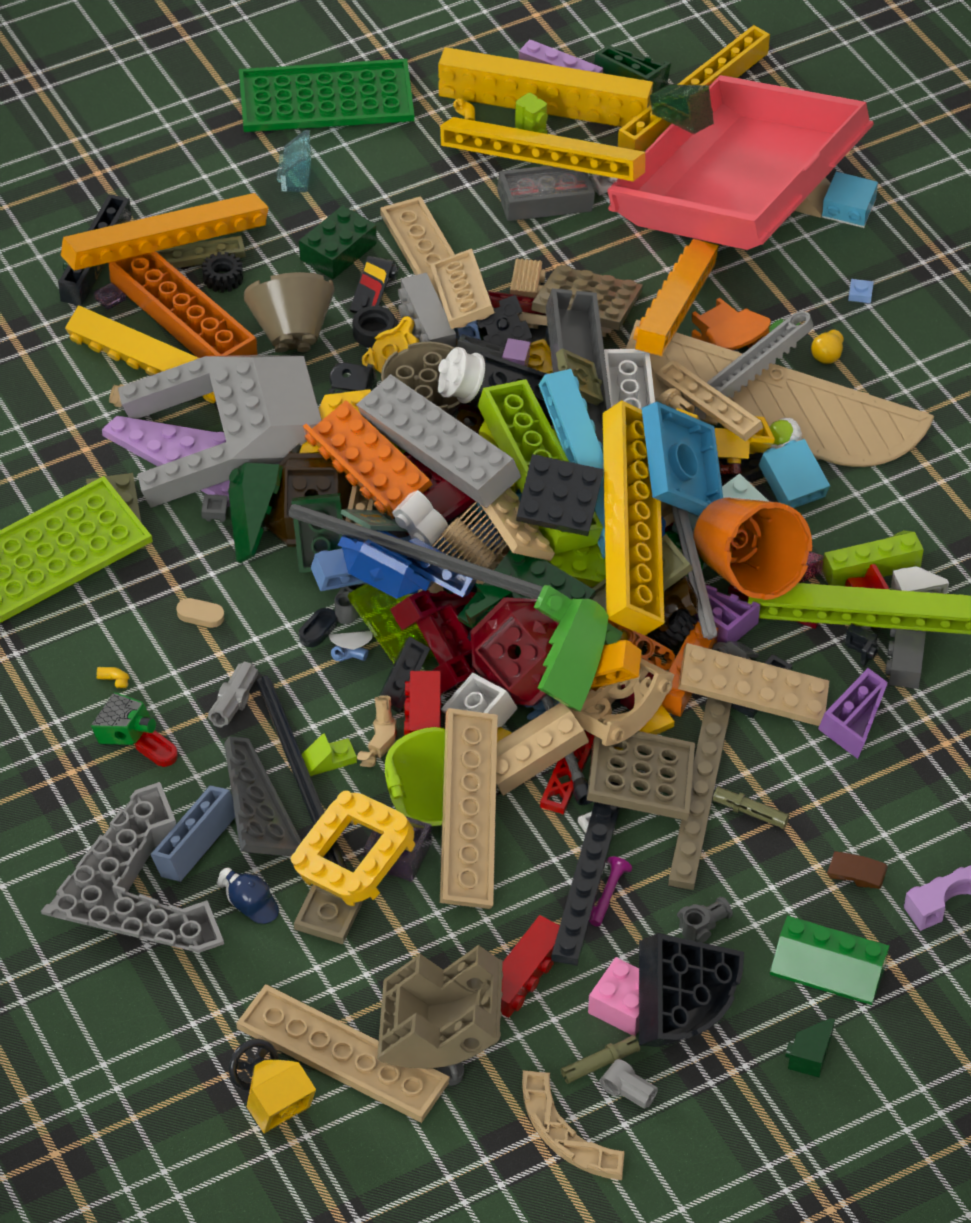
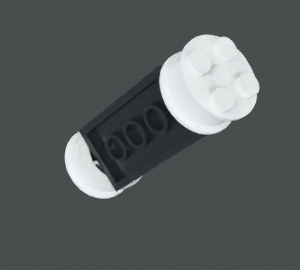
M461 347L454 348L446 359L441 360L438 368L440 372L438 392L443 397L450 398L454 396L457 397L459 402L478 408L483 388L526 379L551 428L555 429L538 385L547 373L482 351L480 353L468 354Z

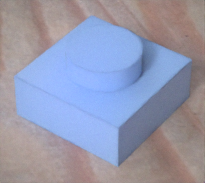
M851 279L848 301L871 303L874 281Z

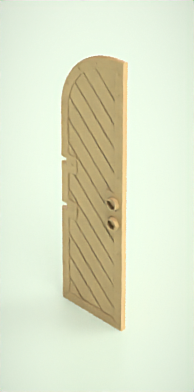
M640 320L635 322L626 349H635L636 340H633L636 326L639 327ZM676 332L662 356L650 353L655 399L662 392L670 389L658 380L656 372L671 360H675L707 383L740 357L742 353ZM772 363L769 364L768 370L762 369L760 376L756 374L754 381L748 380V386L742 385L740 392L735 391L733 398L728 396L729 399L753 416L765 417L768 426L782 418H792L800 426L802 440H806L815 458L849 467L876 466L903 456L921 441L934 419V416L776 364L773 365ZM707 414L705 420L699 419L716 426L718 424L715 419Z

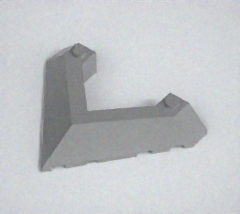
M160 782L134 791L130 796V802L124 809H120L109 823V829L103 836L100 835L77 864L73 874L69 875L56 891V897L41 910L43 915L198 953L224 944L207 900L183 909L176 906L171 908L160 904L159 900L142 894L137 896L128 892L154 847L158 846L176 825V820Z

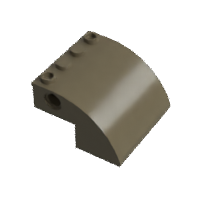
M478 945L444 970L419 954L385 978L383 981L377 1059L383 1063L406 1068H438L470 1059L489 1046L495 1045L501 1036L503 960L498 959Z

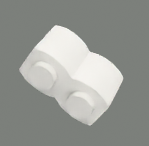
M418 490L410 493L392 512L396 523L401 528L408 530L411 539L418 538L430 546L448 527V523L443 516L433 509L430 501Z

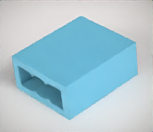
M805 439L797 442L793 440L786 443L784 447L778 449L770 448L763 453L759 467L779 503L796 508L826 496L830 484Z

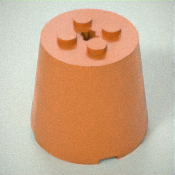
M732 497L721 498L709 504L702 511L694 528L693 538L701 560L737 590L751 598L769 600L786 594L797 585L808 568L806 563L809 551H812L810 528L804 517L797 510L786 504Z

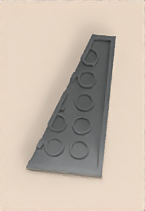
M229 736L224 745L240 851L292 856L302 841L253 745L247 738Z

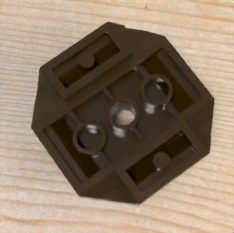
M289 453L279 463L283 466L280 486L277 494L272 493L269 506L272 509L270 514L266 515L264 525L287 547H296L293 518L289 517L293 498L341 493L342 508L348 509L352 485L345 477L347 474L344 471L340 474L332 465L333 461L330 458L328 460L324 459L320 453Z

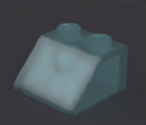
M310 130L303 131L284 146V154L279 156V167H282V169L277 171V182H281L282 191L308 192L311 169Z

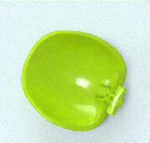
M430 727L409 733L397 740L391 746L386 756L385 777L392 803L396 810L404 814L410 823L418 826H442L445 754L444 728Z

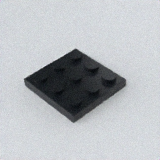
M532 454L516 521L589 536L604 469Z

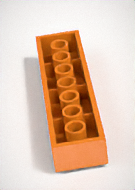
M156 251L109 262L110 281L196 357L257 355L256 337Z

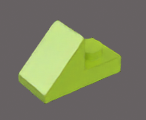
M322 734L301 754L310 776L357 763V756L349 738L328 743L325 734Z

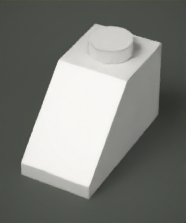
M917 566L893 571L891 583L892 590L947 594L949 586L947 579Z

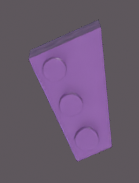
M706 585L715 626L718 628L717 642L737 641L758 624L759 603L753 602L749 604L739 600V596L734 594L727 596L717 592V588Z
M867 668L824 713L818 730L858 759L888 682Z

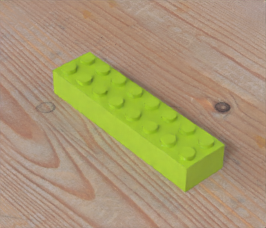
M526 379L483 388L478 408L499 449L514 459L521 475L516 481L521 493L523 492L532 454L569 462ZM594 511L589 536L539 526L543 536L549 541V545L555 554L597 545L603 526Z

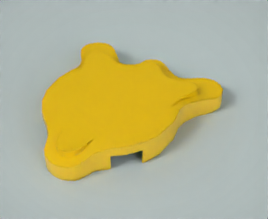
M406 316L402 318L395 328L378 334L375 337L376 342L373 347H369L368 352L363 355L362 364L364 366L373 364L375 370L381 373L385 361L395 351L399 353L407 349L408 345L420 342L412 334L414 327L413 319Z

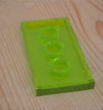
M368 583L348 593L347 598L393 663H395L405 640L409 636L429 647L417 624L401 630L390 611L392 607L407 598L406 595L396 599ZM431 649L424 662L434 657Z

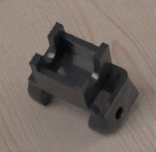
M337 363L330 372L329 380L332 389L329 388V394H335V389L347 391L370 389L372 391L377 387L376 371L373 364L363 366ZM344 373L351 374L349 377L342 376Z

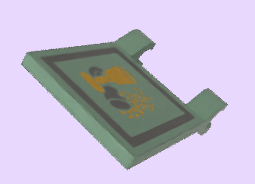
M342 509L341 511L342 515L371 530L405 531L408 533V530L401 528L395 519H392L386 512L381 514L378 510Z

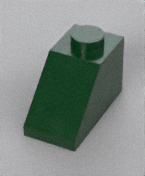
M826 1019L797 1032L794 1043H788L785 1057L789 1058V1070L820 1078L832 1039L835 1019Z

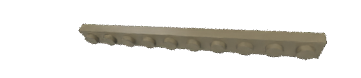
M707 697L693 763L690 812L687 821L681 820L668 886L694 890L732 703Z

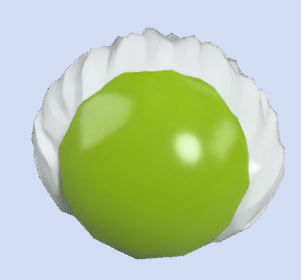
M782 418L769 426L775 438L774 444L769 448L778 449L784 447L790 441L796 440L797 442L802 440L800 426L792 418Z

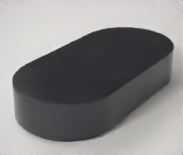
M330 608L318 609L299 629L300 643L310 648L320 645L338 624L335 611Z

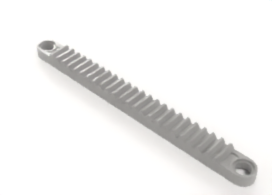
M800 311L791 315L707 383L726 397L730 396L733 398L735 391L740 392L742 385L748 386V380L754 381L756 374L760 376L763 368L768 370L770 363L774 365L777 357L782 359L784 352L788 354L790 347L795 348L797 341L812 330L814 325L810 314ZM806 321L805 323H803V324H801V325H796V324H798L799 322ZM694 405L695 410L693 414L698 415L699 419L705 420L706 413Z

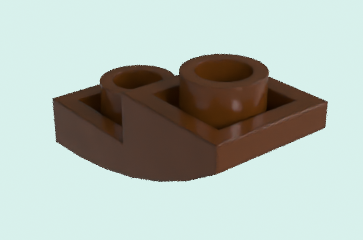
M834 851L827 874L830 879L854 881L858 887L881 889L888 866L883 862L864 856Z

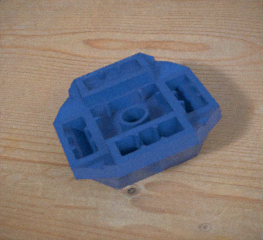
M374 530V531H377V532H380V533H383V534H386V535H389V536L398 538V537L394 536L393 534H391V533H389V532H387V531ZM343 535L338 543V546L342 547L347 570L350 575L396 599L407 594L413 595L420 589L426 591L434 584L432 580L411 569L412 562L401 557L402 554L390 551L369 539L363 542Z

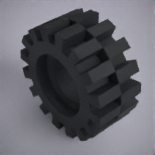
M217 252V256L211 254L210 258L207 257L202 264L203 280L208 289L213 287L214 292L220 289V293H224L225 289L230 292L232 287L237 289L238 284H242V262H240L239 257L236 258L235 254L232 253L229 256V252H225L224 255H221V252ZM219 271H228L224 274L217 273Z
M686 609L678 610L668 620L669 629L662 632L658 627L651 631V634L663 646L671 648L672 645H677L678 641L682 642L684 640L683 637L690 634L689 631L693 630L694 625L697 623V617L695 615L691 616Z

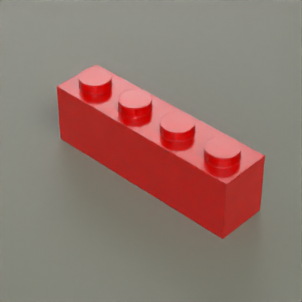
M541 915L537 917L503 961L501 1013L507 1018L515 1010L519 1011L526 995L529 991L533 992L536 989L539 978L543 973L547 974L550 971L554 962L551 961L552 952L560 925Z

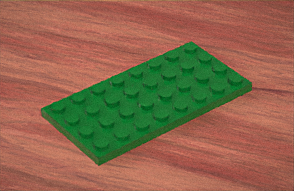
M407 59L239 69L244 132L415 121Z

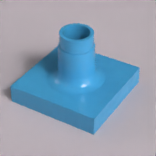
M659 402L642 407L652 498L700 516L709 504L723 498L714 426Z

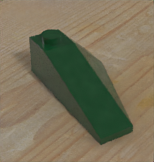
M244 463L233 469L229 475L228 493L236 562L240 564L255 556L264 528L261 526L262 521L266 515L270 514L272 507L269 506L272 493L277 494L283 469V466L280 464Z

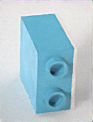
M836 172L824 198L822 217L864 228L876 201L878 182Z

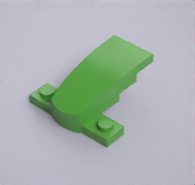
M544 585L534 608L559 623L549 641L553 646L543 663V666L547 669L537 688L570 709L580 712L595 677L604 645L619 641L623 632L608 623L609 615L596 601L591 599H570L553 587Z

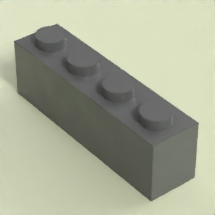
M891 628L890 637L895 638L894 641H889L887 656H892V660H887L885 671L886 675H890L889 685L919 688L926 631Z

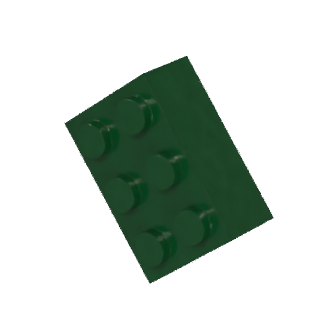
M342 205L299 240L300 260L331 279H335L377 244L376 224Z
M341 493L296 497L291 501L292 505L297 504L344 520L341 514L343 509ZM293 518L299 573L312 572L311 565L316 553L342 548L338 546L343 536L342 534Z

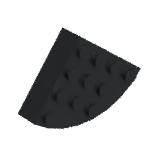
M660 933L640 940L639 1046L658 1047L674 1044L707 1031L716 1024L731 1007L735 998L733 995L736 986L741 982L743 974L744 952Z

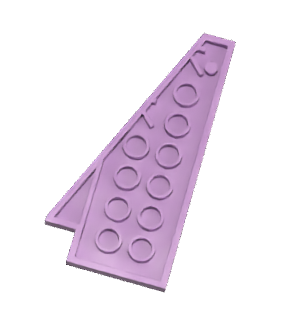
M116 416L102 429V435L105 438L156 466L226 442L224 432H211ZM229 480L201 490L208 495H227L228 506L230 507Z

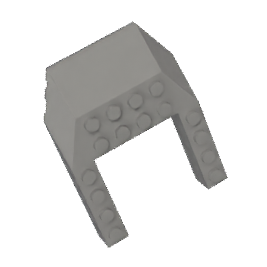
M205 356L118 387L121 404L128 417L133 419L142 418L214 392L226 442L138 473L141 492L150 508L228 481L231 471L244 463L275 464L281 462L298 444L302 446L307 441L304 437L306 432L302 426L307 424L313 428L322 421L304 356Z

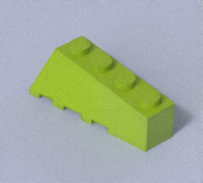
M903 530L886 539L825 552L822 572L828 585L845 586L847 578L864 577L871 564H876L881 575L885 577L893 575V571L901 568L915 566L921 568L924 549L915 532Z

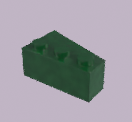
M609 45L595 53L594 65L602 67L603 74L653 82L652 94L668 84L671 62L664 61V64L652 61V57L645 56V59L632 56L633 52Z

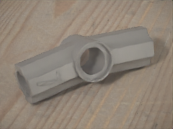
M243 662L238 664L228 683L224 682L220 687L217 701L208 712V719L211 720L214 726L222 728L224 725H228L235 713L245 708L249 698V691L258 676V669L251 663Z

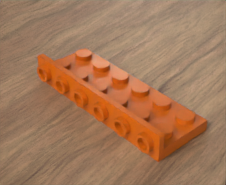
M346 400L313 428L307 424L302 426L306 432L304 437L312 447L317 445L319 447L318 451L324 459L328 460L330 458L333 461L332 465L340 474L343 471L347 474L345 477L353 487L358 485L361 488L359 489L361 494L368 501L372 499L377 510L381 514L386 512L392 519L394 518L392 512L410 493L417 490L424 493L433 485L424 473Z

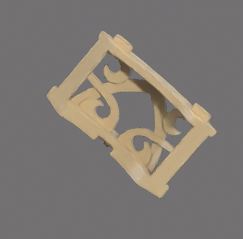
M641 658V669L639 670L638 678L602 686L596 691L591 690L588 692L581 711L577 712L572 709L570 711L584 730L602 739L603 745L611 746L633 736L653 717L672 688L673 673L667 672ZM648 672L654 674L652 680L650 677L645 678ZM625 684L626 688L621 690V686ZM634 692V708L629 712L612 714L611 704L616 699L626 698Z

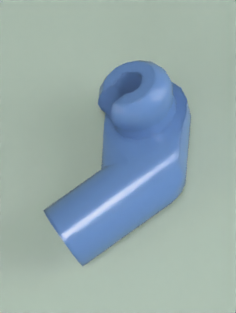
M335 646L331 650V656L335 661L340 662L352 657L365 661L369 651L362 647L352 650Z

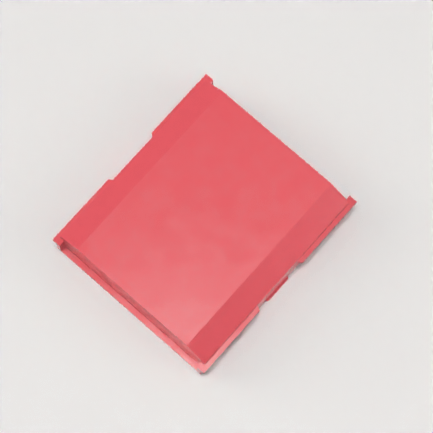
M720 75L645 151V173L635 181L617 179L607 190L611 204L608 209L612 212H618L640 227L748 250L767 241L869 131L874 122L869 120L867 104L863 101Z

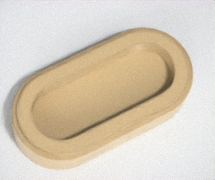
M192 598L183 599L177 604V616L184 622L214 628L220 626L224 621V610L218 604Z

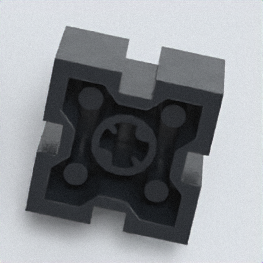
M516 295L500 300V307L493 309L495 313L491 314L488 318L476 320L479 329L486 328L488 333L487 336L483 337L484 341L505 348L508 338L528 341L533 338L526 320L522 322L519 320L518 315L522 314V309Z

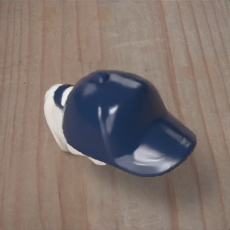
M224 868L219 873L217 885L221 888L226 887L228 901L239 912L260 924L272 922L277 918L279 907L270 892V887L263 879L254 874H237L231 868Z

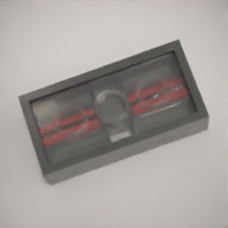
M553 166L499 171L497 191L507 221L592 211L595 192L588 173Z

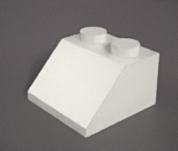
M474 673L467 678L441 708L445 714L448 708L498 715L497 727H502L517 710L516 704L506 690Z

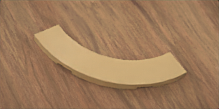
M523 1070L522 1090L526 1111L532 1125L543 1141L557 1155L584 1171L605 1178L622 1180L625 1151L609 1149L591 1141L587 1142L579 1137L576 1131L558 1114L554 1106L550 1090V1073Z

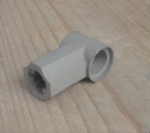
M620 1059L615 1060L600 1079V1085L606 1092L613 1096L621 1094L644 1109L652 1104L658 1092L656 1086L636 1075L633 1068L627 1062Z

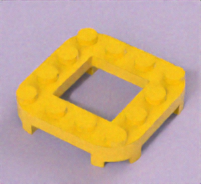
M343 791L331 803L297 847L295 853L291 856V862L306 884L309 886L314 884L342 898L347 905L355 906L356 902L366 900L369 897L374 900L380 894L376 887L404 850L412 852L414 849V829L406 816L401 812L363 794ZM349 823L354 825L359 823L382 834L354 873L323 858Z

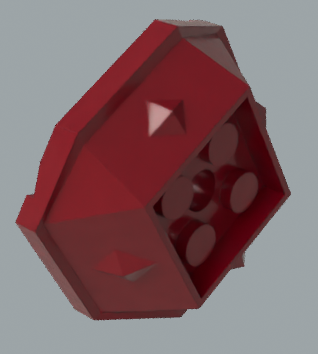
M503 598L470 631L473 667L482 678L506 690L515 704L535 706L547 695L537 687L547 669L543 666V663L553 646L549 641L559 623L534 608L536 599ZM517 646H519L521 649V655L519 658L516 656L515 649Z

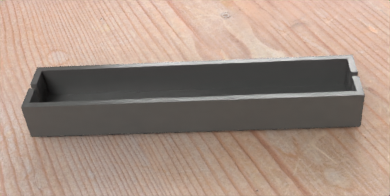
M552 288L546 304V316L553 373L560 371L557 366L556 352L562 348L594 362L598 379L602 380L600 389L603 402L597 406L587 401L586 403L589 418L595 424L597 439L603 445V413L611 408L597 293L576 291L571 309L567 310L572 297V290Z

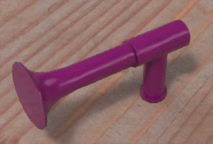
M613 856L607 858V863L611 870L601 898L592 911L590 923L594 926H601L620 876L623 873L632 871L631 864L620 857Z

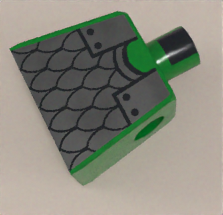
M114 692L92 723L91 728L100 744L133 745L138 741L143 732H154L156 721L150 717L143 702Z

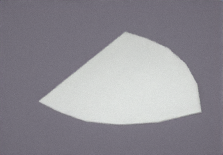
M372 631L329 634L332 643L352 650L364 646L373 636Z

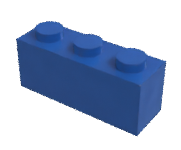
M418 538L409 540L410 543L443 553ZM401 555V557L412 562L410 568L461 597L469 595L477 581L476 579Z

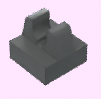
M204 494L202 518L207 521L220 519V522H224L228 508V496Z

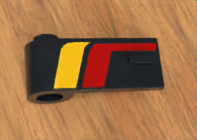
M370 255L367 257L350 312L357 313L363 307L380 306L387 282L391 283L398 276L399 266H396L394 260Z

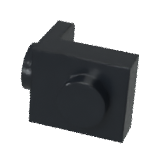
M851 623L847 629L845 646L860 652V664L865 666L869 659L873 660L877 655L879 649L876 646L878 635Z

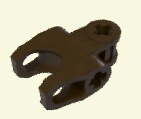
M686 575L664 591V624L659 626L662 632L669 629L668 620L676 611L686 609L691 616L698 613V598Z

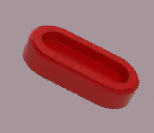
M155 730L153 733L143 732L135 743V748L158 766H171L178 758L176 746Z

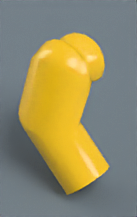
M461 98L456 99L453 103L456 112L464 116L465 119L475 121L474 106Z
M97 667V679L115 680L116 688L128 687V680L130 679L126 672L116 667Z

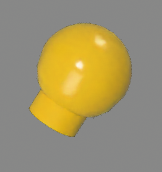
M830 330L815 337L811 345L814 358L823 364L836 362L843 351V335L837 330Z

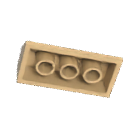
M560 702L497 742L496 786L502 795L507 794L589 742L583 728L566 705Z

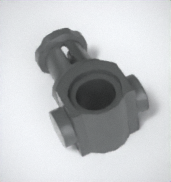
M721 896L716 899L715 903L707 907L693 904L683 907L677 913L683 937L701 943L711 936L710 930L715 928V923L733 916L729 902Z

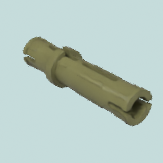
M718 786L715 790L712 801L733 808V811L739 813V811L778 826L781 829L786 827L790 816L789 813H784L749 799L741 792L737 794L721 786Z
M631 1035L616 1044L609 1043L605 1045V1049L566 1067H562L561 1074L563 1078L567 1077L565 1082L570 1084L572 1081L611 1063L613 1064L617 1059H622L635 1052H639V1042H634L636 1037Z

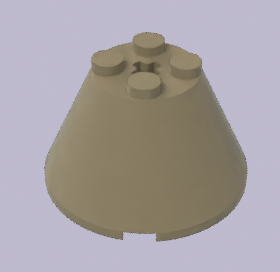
M305 272L270 276L271 281L260 284V280L245 289L244 301L275 347L276 352H286L297 349L298 352L311 350V345L318 340L335 291L334 283L331 279L328 282L324 280L323 275Z
M438 342L413 343L399 353L395 351L385 361L381 372V382L391 374L452 417L463 404L458 401L457 397L446 398L438 392L439 364L441 360L446 359L454 347Z

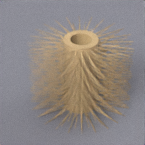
M475 502L460 518L457 517L441 533L442 536L432 547L444 537L445 540L436 549H439L448 541L449 543L441 552L451 544L452 547L445 554L448 555L455 548L456 551L451 554L452 557L459 552L456 558L463 556L461 560L466 559L467 562L488 568L497 559V555L507 546V543L495 554L494 552L505 541L504 539L490 550L500 539V534L488 547L486 546L499 531L495 532L485 543L482 542L496 527H493L481 540L479 539L493 522L482 530L479 535H475L490 518L472 532L474 527L487 514L480 518L470 529L468 528L482 511L467 525L464 524L479 507L464 521H461L466 513L477 503Z

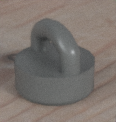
M461 1062L437 1068V1071L450 1077L448 1086L457 1085L463 1079L464 1066Z

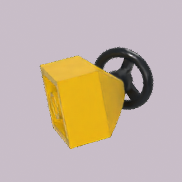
M264 1039L248 1040L234 1051L230 1059L229 1076L235 1086L249 1091L246 1107L263 1134L311 1106L316 1088L299 1062L278 1060V1053L270 1042ZM260 1047L255 1056L250 1057L248 1060H239L248 1049ZM267 1053L270 1055V1060L264 1059ZM237 1070H246L252 1077V1081L244 1082L241 1080Z

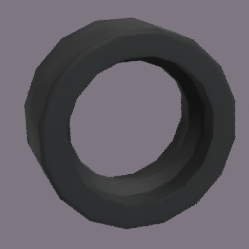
M369 306L359 310L354 315L352 321L354 339L360 345L372 348L376 342L375 337L378 334L396 327L394 315L388 309L379 306ZM372 322L387 326L385 329L376 332L366 331L361 328L363 325Z

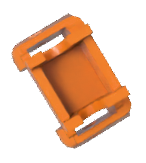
M721 298L716 299V307L704 314L699 315L696 311L692 313V322L701 330L700 333L694 329L692 331V338L730 350H736L746 345L751 348L769 334L771 326L770 318L752 312L749 309L737 312Z

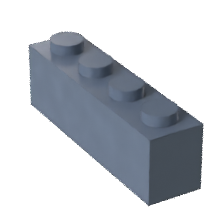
M210 785L151 853L161 877L181 882L235 818L230 790Z

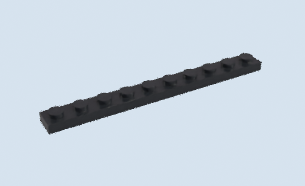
M610 782L612 785L619 786L616 782ZM594 802L554 944L551 961L578 966L621 807Z

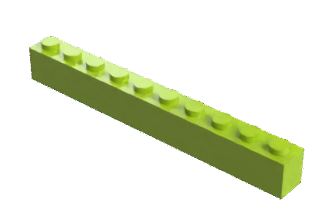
M797 583L794 588L780 597L769 600L749 597L748 600L749 604L753 602L760 604L759 618L840 625H851L852 623L856 626L971 634V596Z

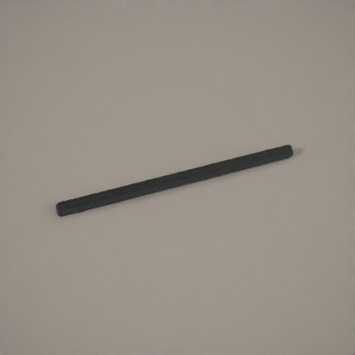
M264 675L257 680L258 688L312 823L315 825L324 814V809L273 683L267 675ZM335 841L325 854L326 858L347 869L341 851Z

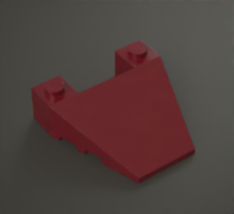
M422 590L408 596L390 609L401 630L416 624L439 663V666L431 671H440L441 694L454 689L466 681L472 673H475L471 641L467 639L471 628L461 623L457 616L476 592H470L469 595L461 597L455 593L448 594L446 591L430 593L429 590Z

